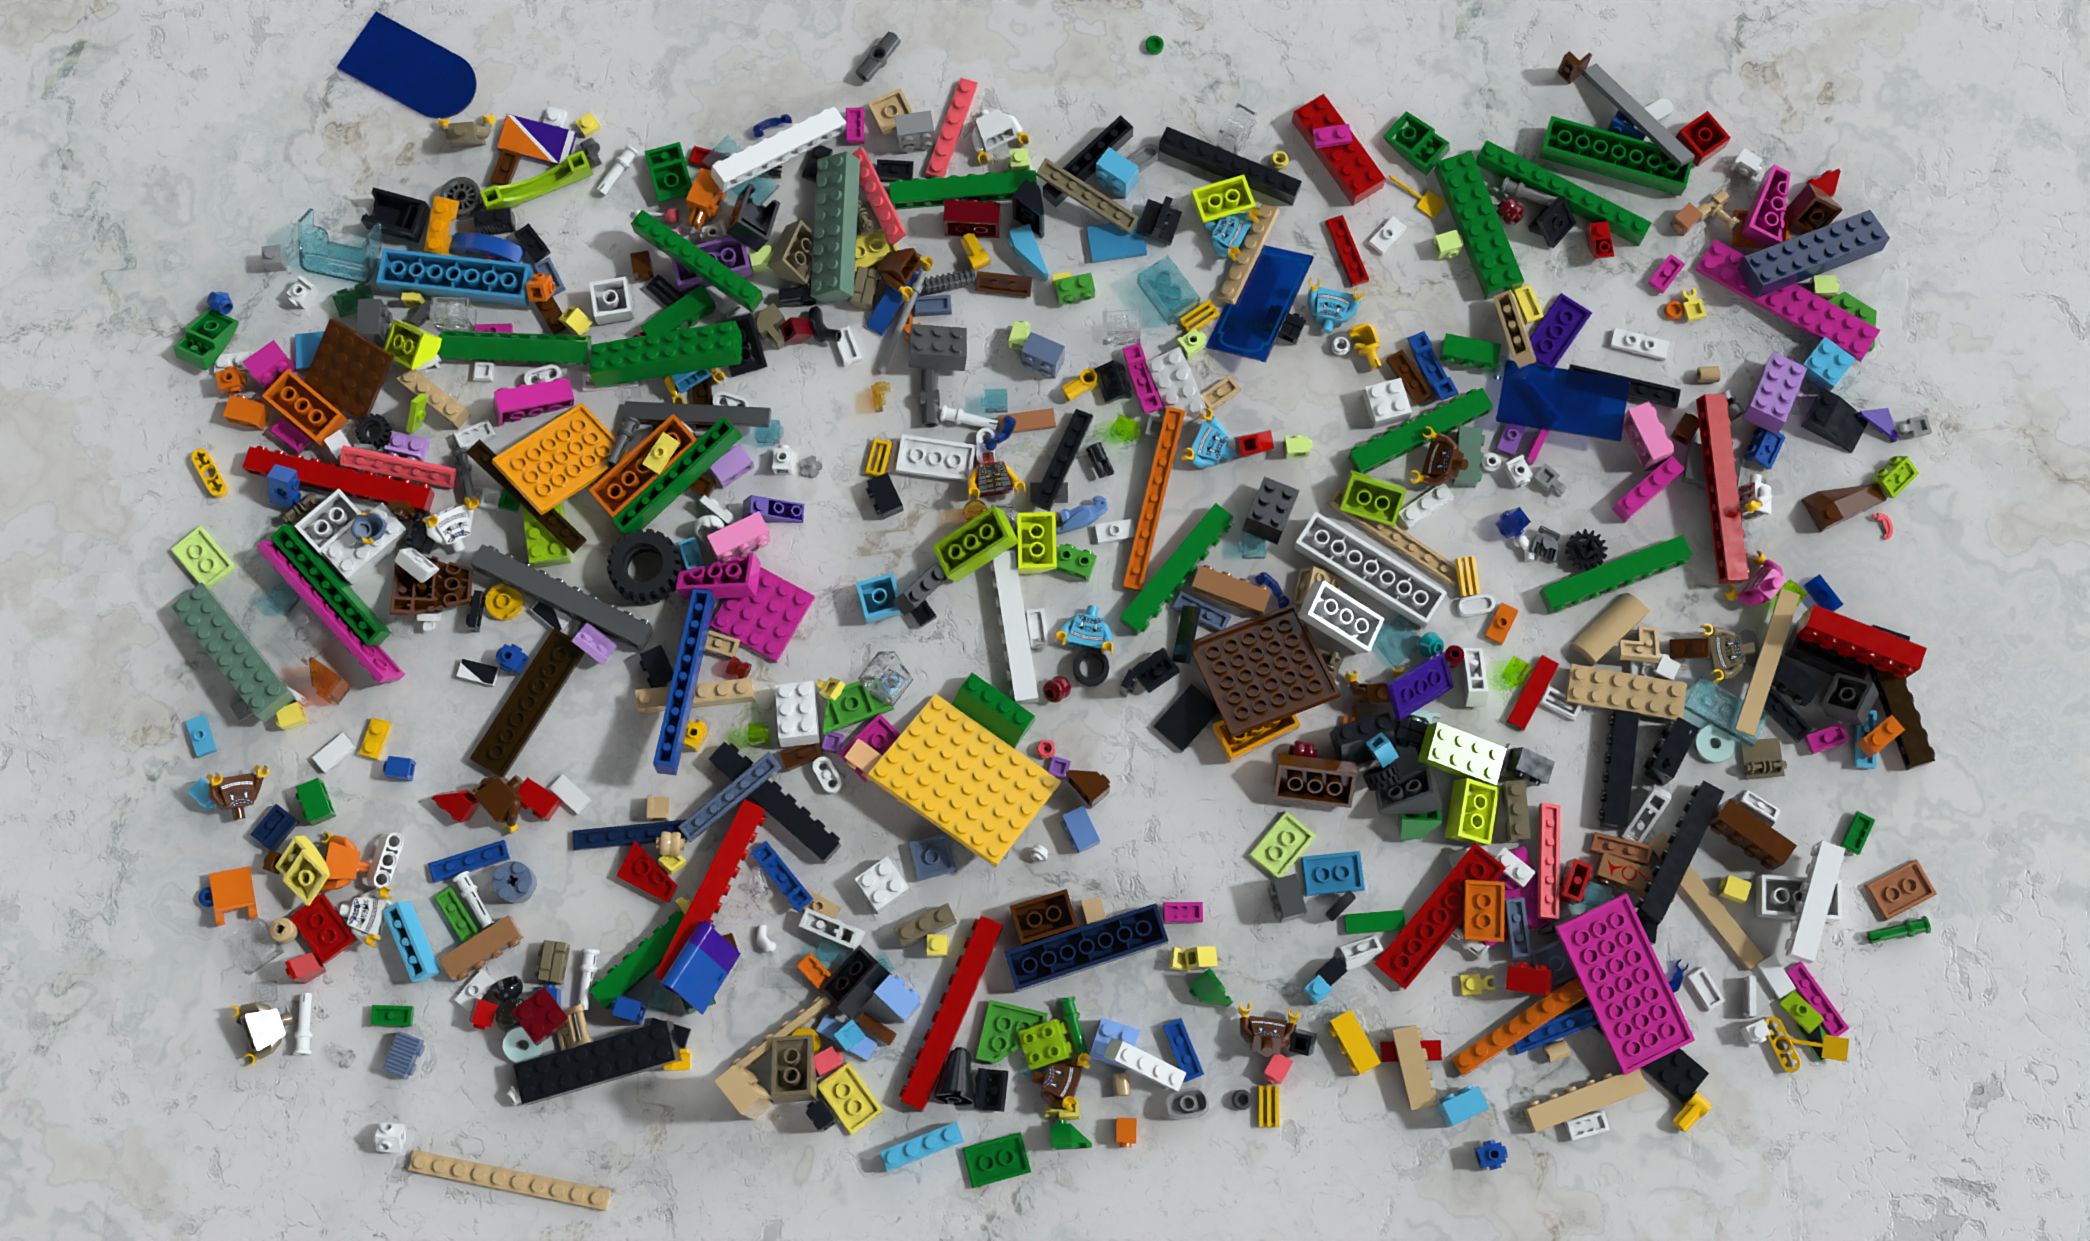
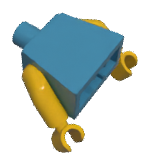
M716 368L665 376L664 381L670 395L674 397L673 403H676L678 399H682L683 404H685V400L678 392L682 394L711 376L710 372L713 374L714 383L719 384L715 377L721 376L724 380V374L721 371H717Z

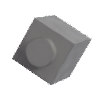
M281 245L261 247L262 264L268 272L287 271V253Z

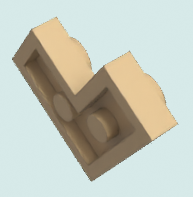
M1638 626L1637 641L1620 640V660L1659 663L1658 628Z

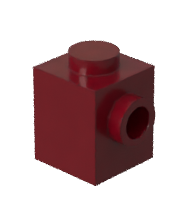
M790 317L780 325L785 343H803L813 335L807 318Z

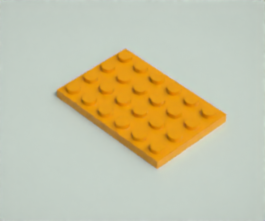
M580 403L493 458L492 464L542 516L612 469L605 462L617 439L583 403ZM625 449L620 461L630 453L627 449Z

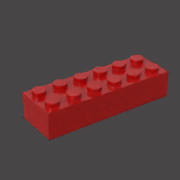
M1325 94L1320 95L1293 112L1292 123L1353 206L1384 187L1385 176L1352 131V144L1315 149L1312 135L1313 129L1346 124Z
M1813 605L1802 614L1795 634L1801 637L1800 639L1803 641L1815 642L1821 648L1836 650L1842 656L1854 657L1860 663L1872 664L1876 669L1890 671L1899 678H1907L1920 670L1927 650L1924 646L1817 605Z

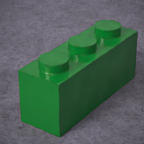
M1446 333L1439 360L1450 365L1460 364L1465 368H1480L1485 372L1495 371L1499 361L1501 344Z

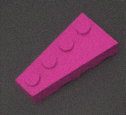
M1774 164L1764 173L1740 232L1744 237L1766 248L1782 243L1783 236L1781 234L1785 222L1783 218L1787 206L1785 202L1791 174L1789 171Z
M557 378L550 382L539 381L528 386L522 384L511 389L500 388L494 391L493 400L498 427L505 425L504 421L513 419V422H517L525 415L535 417L542 414L544 410L553 412L571 407L574 404V396L569 378Z
M752 552L748 553L745 557L730 558V561L723 563L718 561L708 567L703 568V566L681 571L678 573L676 590L684 600L691 599L693 589L711 590L714 599L756 597L761 562Z

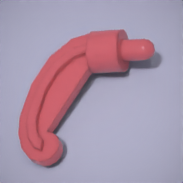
M1882 513L1872 514V518L1883 523L1886 531L1884 539L1891 538L1893 525L1890 518Z

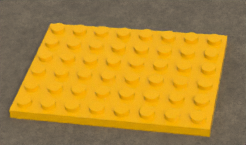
M937 694L930 699L867 775V778L995 868L1062 782Z

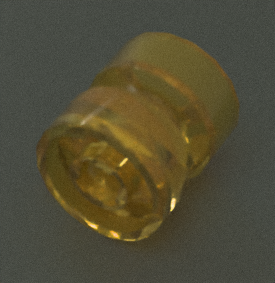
M971 500L966 503L963 510L965 524L988 510L984 502Z

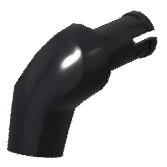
M818 306L810 308L809 324L814 338L819 342L825 340L839 342L842 337L841 330L827 328L823 322L822 310Z

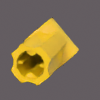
M968 233L960 239L969 265L974 269V272L991 264L987 252L981 248L974 233Z
M1085 369L1078 377L1062 386L1061 390L1067 400L1071 402L1084 392L1093 390L1097 386V374L1092 369ZM1086 377H1092L1093 381L1085 382L1084 379Z
M1695 1091L1687 1100L1685 1106L1673 1118L1672 1122L1679 1130L1686 1133L1699 1118H1702L1711 1109L1712 1104Z

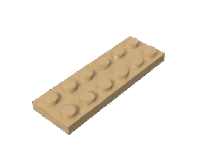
M1571 664L1565 702L1612 711L1618 709L1637 712L1641 716L1674 721L1677 717L1683 719L1687 683Z

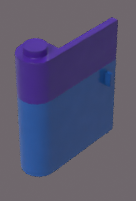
M707 920L704 922L699 921L660 983L667 990L683 998L702 1015L741 954L714 929L715 925Z

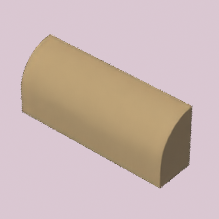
M1624 593L1571 645L1593 666L1641 621L1650 610L1635 596Z

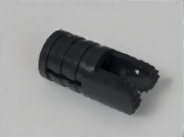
M1101 442L1094 443L1086 448V452L1099 478L1105 476L1104 470L1109 476L1114 474L1113 467L1106 456Z

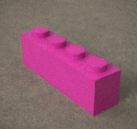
M1673 456L1669 457L1620 499L1612 510L1624 522H1627L1677 479L1685 468Z

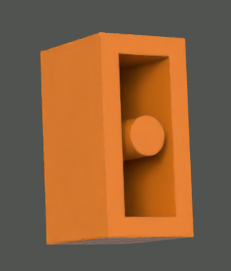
M230 395L222 416L228 422L264 431L271 413V409L266 405V402L255 399V401L248 400L249 398L243 395H237V397Z
M1891 715L1856 744L1870 758L1905 729Z

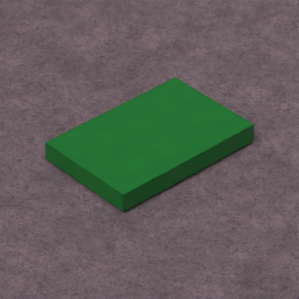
M1021 1132L962 1148L972 1188L1031 1172Z

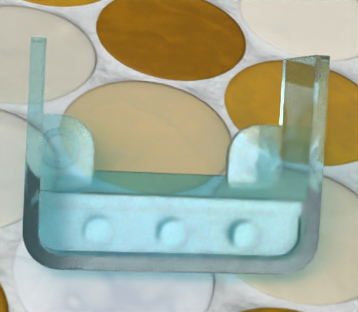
M310 208L298 220L299 262L301 268L310 273L362 284L368 283L374 275L382 249L381 223H376L367 233L362 248L329 242L327 231L322 227L314 225V211Z

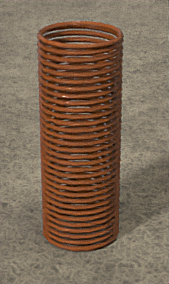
M863 1012L856 1022L857 1025L888 1046L897 1035L893 1030L885 1027L866 1012Z

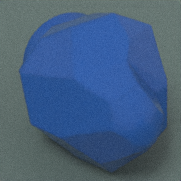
M211 292L209 294L207 304L214 311L226 315L233 309L228 293Z

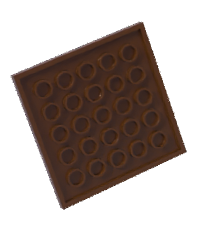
M1295 603L1194 641L1192 655L1231 738L1341 697V693L1304 620L1297 617L1299 610Z

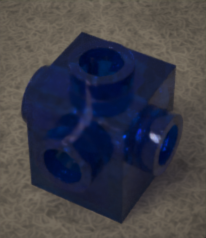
M1517 507L1503 512L1499 516L1500 520L1495 524L1499 528V532L1507 539L1513 536L1515 538L1520 536L1524 532L1523 529L1531 521L1522 509Z

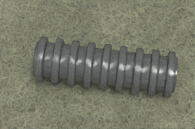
M970 268L968 271L964 269L963 272L959 270L958 273L954 271L953 274H941L942 276L936 275L934 278L930 276L929 279L927 277L924 279L928 294H930V291L947 290L949 287L953 289L954 286L958 288L959 285L963 287L964 284H976L973 268Z

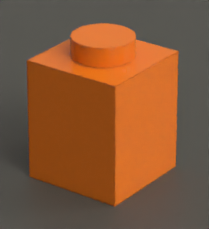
M1117 1117L1115 1143H1120V1147L1132 1148V1144H1136L1137 1118Z

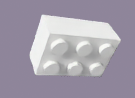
M337 489L299 521L295 527L317 552L326 558L327 556L323 551L351 528L354 519L361 512L340 489Z
M814 681L775 685L778 739L781 747L820 743L817 696Z

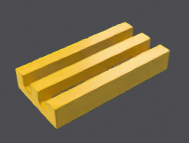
M1209 299L1180 318L1179 322L1188 333L1194 328L1198 331L1219 317L1220 312L1216 310V307L1212 305ZM1207 307H1209L1207 310H1205L1204 312H1202L1201 314H1199L1198 316H1196L1195 318H1193V319L1190 320L1189 322L1185 323L1187 320H1189L1190 318H1192L1193 316H1195V315L1198 314L1199 312H1201V311H1203L1204 309H1206ZM1213 312L1211 316H1209L1193 328H1189V326L1199 321L1209 313Z
M873 439L865 475L876 477L885 473L892 442ZM878 443L880 444V447L875 462L874 470L872 471L870 469L874 458L876 446ZM884 445H887L880 472H877L882 457Z
M1475 556L1456 558L1455 564L1460 597L1480 594ZM1462 561L1464 562V569H1465L1464 575H1465V580H1466V583H1467L1468 592H1466V588H1465V581H1464V575H1463Z
M1258 1086L1259 1127H1279V1086ZM1263 1090H1267V1123H1263ZM1271 1090H1274L1275 1123H1271Z

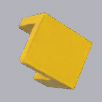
M679 1049L682 1061L666 1065L664 1070H690L691 1050Z

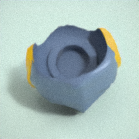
M370 511L358 515L350 529L352 535L360 543L372 544L384 535L387 523L379 514Z

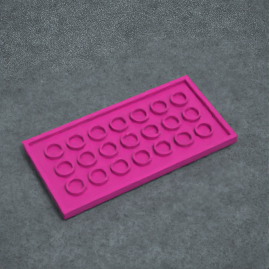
M1627 893L1554 927L1623 1075H1627L1695 1041Z

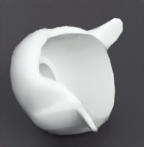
M705 515L696 520L694 532L705 543L707 552H711L707 535L724 528L725 525L722 519L715 515Z

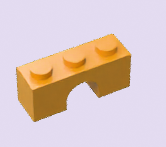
M434 196L424 251L449 255V246L452 242V237L449 236V227L451 221L457 217L459 201Z

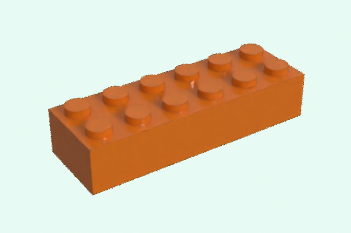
M672 414L589 489L590 493L612 518L659 476V474L642 463L663 432L679 441L680 444L660 474L698 440L676 415Z

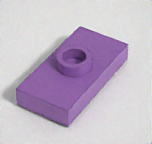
M1510 415L1496 451L1514 457L1527 422Z

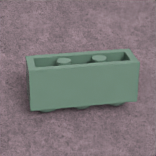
M1459 426L1456 444L1459 446V451L1464 453L1463 459L1468 460V468L1465 471H1459L1458 477L1453 479V485L1476 487L1477 483L1481 482L1482 470H1479V467L1483 463L1484 453L1481 452V446H1484L1485 435H1482L1483 428Z

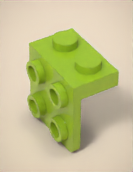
M1054 1019L1019 1032L1020 1042L1029 1069L1034 1070L1072 1058L1071 1053H1073V1049L1065 1037L1067 1030L1065 1024L1059 1019Z

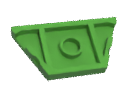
M1845 291L1827 300L1876 327L1877 311ZM1875 340L1869 348L1870 352L1875 347Z
M863 679L851 683L843 688L842 693L835 701L827 698L823 734L826 735L876 717L879 714L887 713L894 710V706L878 697V695H875L874 692L877 690H874L866 680Z

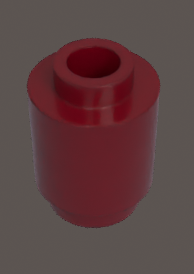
M1457 645L1449 646L1444 652L1448 668L1458 667L1464 659V651Z

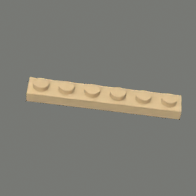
M1261 205L1259 209L1261 215L1256 216L1259 222L1252 223L1240 248L1241 255L1237 254V260L1233 262L1217 295L1218 301L1235 305L1279 215L1280 210L1278 207Z
M826 996L816 998L811 1003L812 1007L808 1010L804 1008L795 1015L796 1019L792 1022L786 1021L779 1027V1032L775 1035L771 1033L763 1039L764 1043L759 1047L753 1046L746 1052L748 1054L742 1060L740 1058L736 1059L730 1066L735 1065L748 1069L772 1050V1037L791 1036L794 1031L803 1027L828 1008L831 1002Z

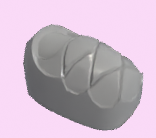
M1196 1087L1181 1089L1179 1092H1171L1166 1097L1168 1116L1172 1119H1194L1203 1116L1209 1110L1208 1096L1200 1088Z

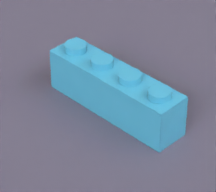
M396 902L383 910L411 981L424 982L441 973L412 902Z
M957 1122L880 1151L889 1172L963 1143L964 1140Z

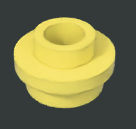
M1277 151L1272 154L1270 162L1274 168L1283 169L1288 165L1289 158L1285 152ZM1281 159L1283 162L1279 163L1276 160Z

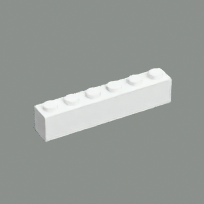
M1820 841L1813 845L1810 853L1813 856L1812 861L1807 865L1805 871L1807 879L1806 882H1803L1800 889L1802 897L1795 907L1797 915L1790 925L1792 933L1785 944V950H1787L1785 956L1807 964L1815 962L1845 848L1825 841Z

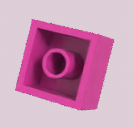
M274 340L243 361L249 372L266 391L287 369L293 373L297 370Z

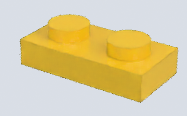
M372 717L359 754L379 760L392 723Z

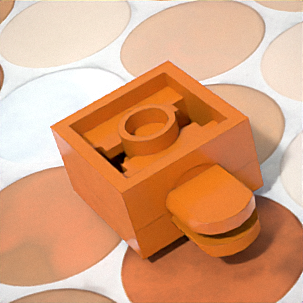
M700 168L686 198L691 213L687 225L689 227L694 226L697 230H700L704 220L711 222L713 217L717 216L719 212L718 206L721 201H724L727 191L722 192L712 179L711 171Z

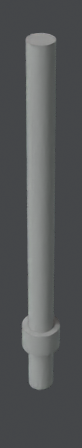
M920 270L916 281L911 286L913 296L909 295V301L906 302L877 370L880 373H885L915 300L923 289L922 284L927 275L926 271Z

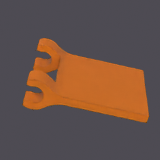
M250 866L209 874L217 926L225 925L224 913L247 908L250 920L258 919Z

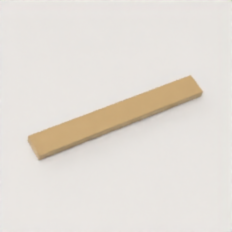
M1338 487L1328 501V505L1452 588H1455L1458 583L1456 565L1396 525H1387L1340 510L1344 491Z
M1783 588L1779 591L1734 728L1737 732L1751 737L1755 736L1800 595Z
M1663 831L1647 843V845L1653 846L1652 852L1660 862L1662 860L1659 857L1663 849H1668L1670 845ZM1689 865L1679 886L1745 968L1750 970L1765 957Z

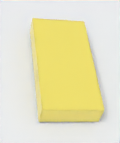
M1530 284L1512 291L1517 299L1526 325L1544 318Z

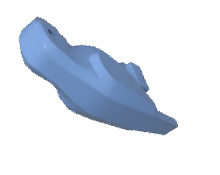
M1102 496L1093 497L1094 503L1092 505L1078 506L1070 511L1068 509L1060 511L1063 526L1056 528V534L1081 529L1092 524L1107 512L1106 499Z

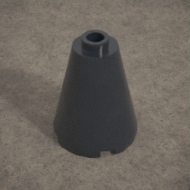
M956 1047L950 1051L934 1092L935 1100L944 1104H948V1101H951L956 1106H967L974 1102L970 1053L965 1048Z

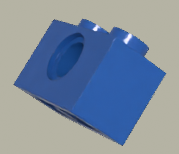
M278 464L274 465L267 475L271 504L292 509L300 501V481L297 470Z
M618 995L617 1000L614 999L611 1006L612 1015L619 1019L642 1025L647 1005Z

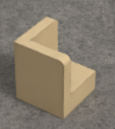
M648 795L647 819L649 821H669L670 799L668 797Z
M1100 897L1081 901L1086 925L1106 919Z

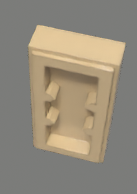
M806 889L814 900L805 906L803 910L809 908L836 919L841 907Z

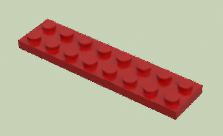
M1474 843L1374 965L1406 990L1463 921L1464 880L1496 881L1506 867L1478 844Z

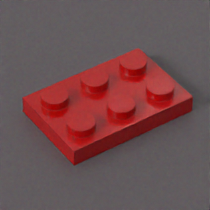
M323 892L315 897L309 906H303L290 916L323 964L328 963L358 940Z

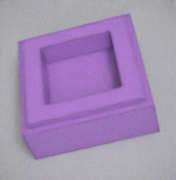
M835 732L824 735L821 750L838 754L842 749L845 735Z
M1052 756L1048 773L1066 781V772L1069 770L1071 761Z

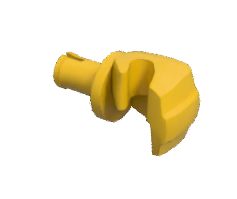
M1362 323L1351 327L1348 330L1349 338L1363 343H1356L1353 349L1358 351L1359 356H1366L1371 371L1382 367L1376 353L1380 345L1375 327L1370 323Z

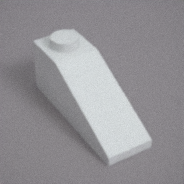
M1463 648V678L1466 707H1485L1489 691L1482 648Z
M1654 784L1621 837L1626 840L1642 843L1671 801V794Z
M806 908L799 927L852 949H856L861 944L866 932L809 908Z

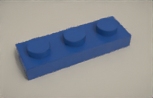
M1182 1018L1163 1025L1180 1070L1186 1072L1185 1082L1204 1075Z

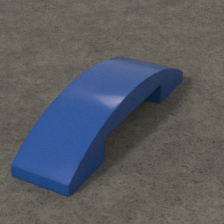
M474 232L455 233L449 246L450 251L464 254L472 251L500 257L501 261L520 263L525 252V248L505 239Z
M914 272L908 283L903 285V287H911L913 282L916 281L918 273ZM891 287L888 288L869 319L867 328L883 336L892 323L893 316L904 302L902 292H897Z
M1425 331L1408 337L1407 340L1414 358L1435 395L1441 401L1457 395L1458 390L1451 378L1445 374L1432 350L1433 345Z
M764 841L751 852L798 912L814 900L767 841Z

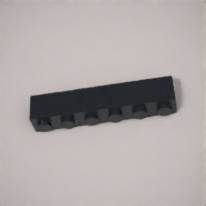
M1120 115L1063 169L1084 182L1096 171V163L1108 147L1117 152L1133 137V126ZM1049 183L1043 186V197L1055 208L1068 197V195Z
M1616 709L1609 715L1608 726L1611 727L1610 733L1606 737L1608 752H1605L1604 755L1606 771H1603L1602 774L1604 790L1600 792L1602 809L1598 811L1600 827L1624 830L1628 827L1640 713Z

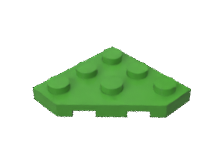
M990 1000L976 1059L996 1064L1022 1047L1019 1032L1045 1023L1048 1013Z

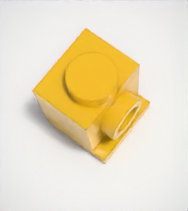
M698 719L695 722L690 720L686 730L684 745L697 752L709 733L708 729L705 728L706 724ZM697 730V734L692 736L691 732Z

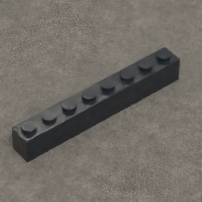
M1166 127L1159 142V151L1226 179L1244 175L1250 189L1292 206L1300 191L1301 180L1170 127Z
M723 742L709 757V760L733 782L754 763L746 755L741 757L738 754L740 750L732 743L728 745L726 742ZM766 780L748 795L825 864L841 847V844L838 842L840 838L832 831L829 834L824 830L826 826L819 819L814 821L810 817L811 813L804 806L799 808L795 804L797 800L789 793L787 795L782 793V787L777 782L773 781L771 783L769 780Z
M1704 780L1699 786H1694L1690 794L1693 798L1691 801L1688 800L1683 808L1685 814L1683 817H1679L1675 824V827H1677L1676 832H1672L1667 840L1670 845L1668 849H1663L1659 857L1662 861L1660 865L1656 864L1651 873L1654 877L1652 881L1649 880L1643 889L1646 892L1644 897H1640L1635 907L1638 908L1636 912L1638 917L1656 927L1662 922L1725 791Z

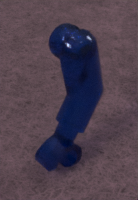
M788 114L781 115V118L774 117L761 121L753 127L754 137L764 136L763 130L769 127L778 126L781 123H792L791 117Z
M1009 415L1005 416L1003 419L1005 425L1001 432L996 434L994 438L984 440L983 443L986 445L984 447L993 451L997 444L1009 439L1016 426L1014 418Z
M1261 572L1255 577L1257 584L1262 585L1265 583L1272 590L1273 595L1278 599L1279 608L1286 607L1289 604V599L1282 595L1283 591L1278 582L1268 573Z
M1682 959L1677 961L1676 973L1673 974L1672 980L1669 981L1673 993L1680 989L1684 977L1682 976L1683 972L1688 968V964L1684 969L1679 968L1678 964Z

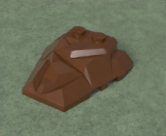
M396 549V551H395V559H396V556H397L399 550H402V549ZM432 556V558L426 557L439 568V571L427 581L421 583L394 561V582L390 615L411 616L471 603L473 569L453 562L448 564L440 562L438 557Z

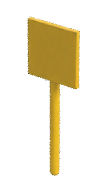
M1389 175L1391 180L1421 200L1416 207L1432 219H1435L1446 204L1444 200L1428 190L1424 197H1422L1401 181Z
M1824 1034L1823 1044L1790 1038L1792 1043L1822 1047L1821 1058L1847 1062L1849 1038Z

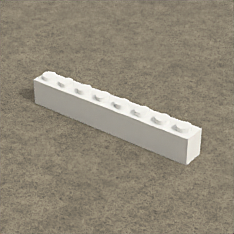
M835 107L824 109L814 117L810 116L799 124H793L785 131H779L774 136L764 138L754 146H748L743 151L733 153L723 161L715 162L712 165L711 177L721 191L725 192L844 134L846 121Z
M1015 550L1005 551L989 563L990 570L995 571V578H992L993 589L998 591V596H995L996 608L1000 607L1001 614L998 615L999 626H1003L1004 633H1001L1002 644H1006L1007 651L1003 653L1005 663L1009 662L1010 670H1006L1007 679L1012 681L1013 688L1009 689L1010 698L1019 705L1038 702V693Z

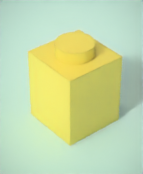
M571 305L558 319L576 335L585 334L592 324V321L578 307Z
M299 702L284 706L274 716L277 726L285 731L308 724L304 707Z
M1727 875L1724 879L1721 878L1718 884V889L1720 890L1718 896L1742 904L1747 900L1752 883L1732 875Z
M927 934V956L948 957V936Z
M1215 946L1185 949L1187 970L1208 969L1218 966Z

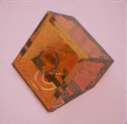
M310 657L312 686L317 689L316 694L330 704L334 701L339 705L352 688V685L319 661Z

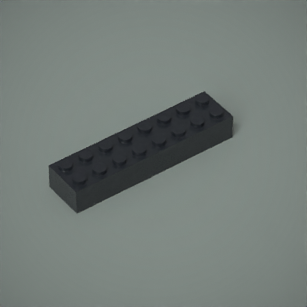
M666 1020L513 1066L522 1105H532L682 1061L674 1024L672 1021Z

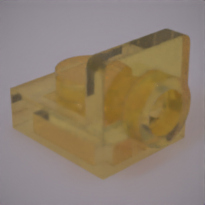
M882 381L871 385L876 413L883 412L882 405H886L884 393L891 392L890 383Z

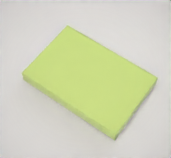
M201 525L170 549L199 584L201 582L204 583L209 589L237 568Z
M1285 811L1249 854V857L1274 878H1280L1284 876L1316 835L1289 812Z

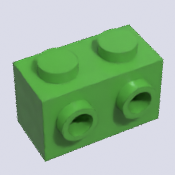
M1086 273L1055 280L1058 304H1071L1095 298L1092 274Z
M1060 544L1056 555L1057 568L1053 570L1089 581L1097 556L1089 550H1078L1071 544Z

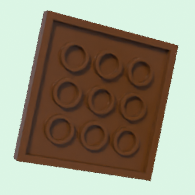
M332 318L329 319L304 382L321 396L358 419L364 420V415L370 416L369 414L373 409L395 356Z

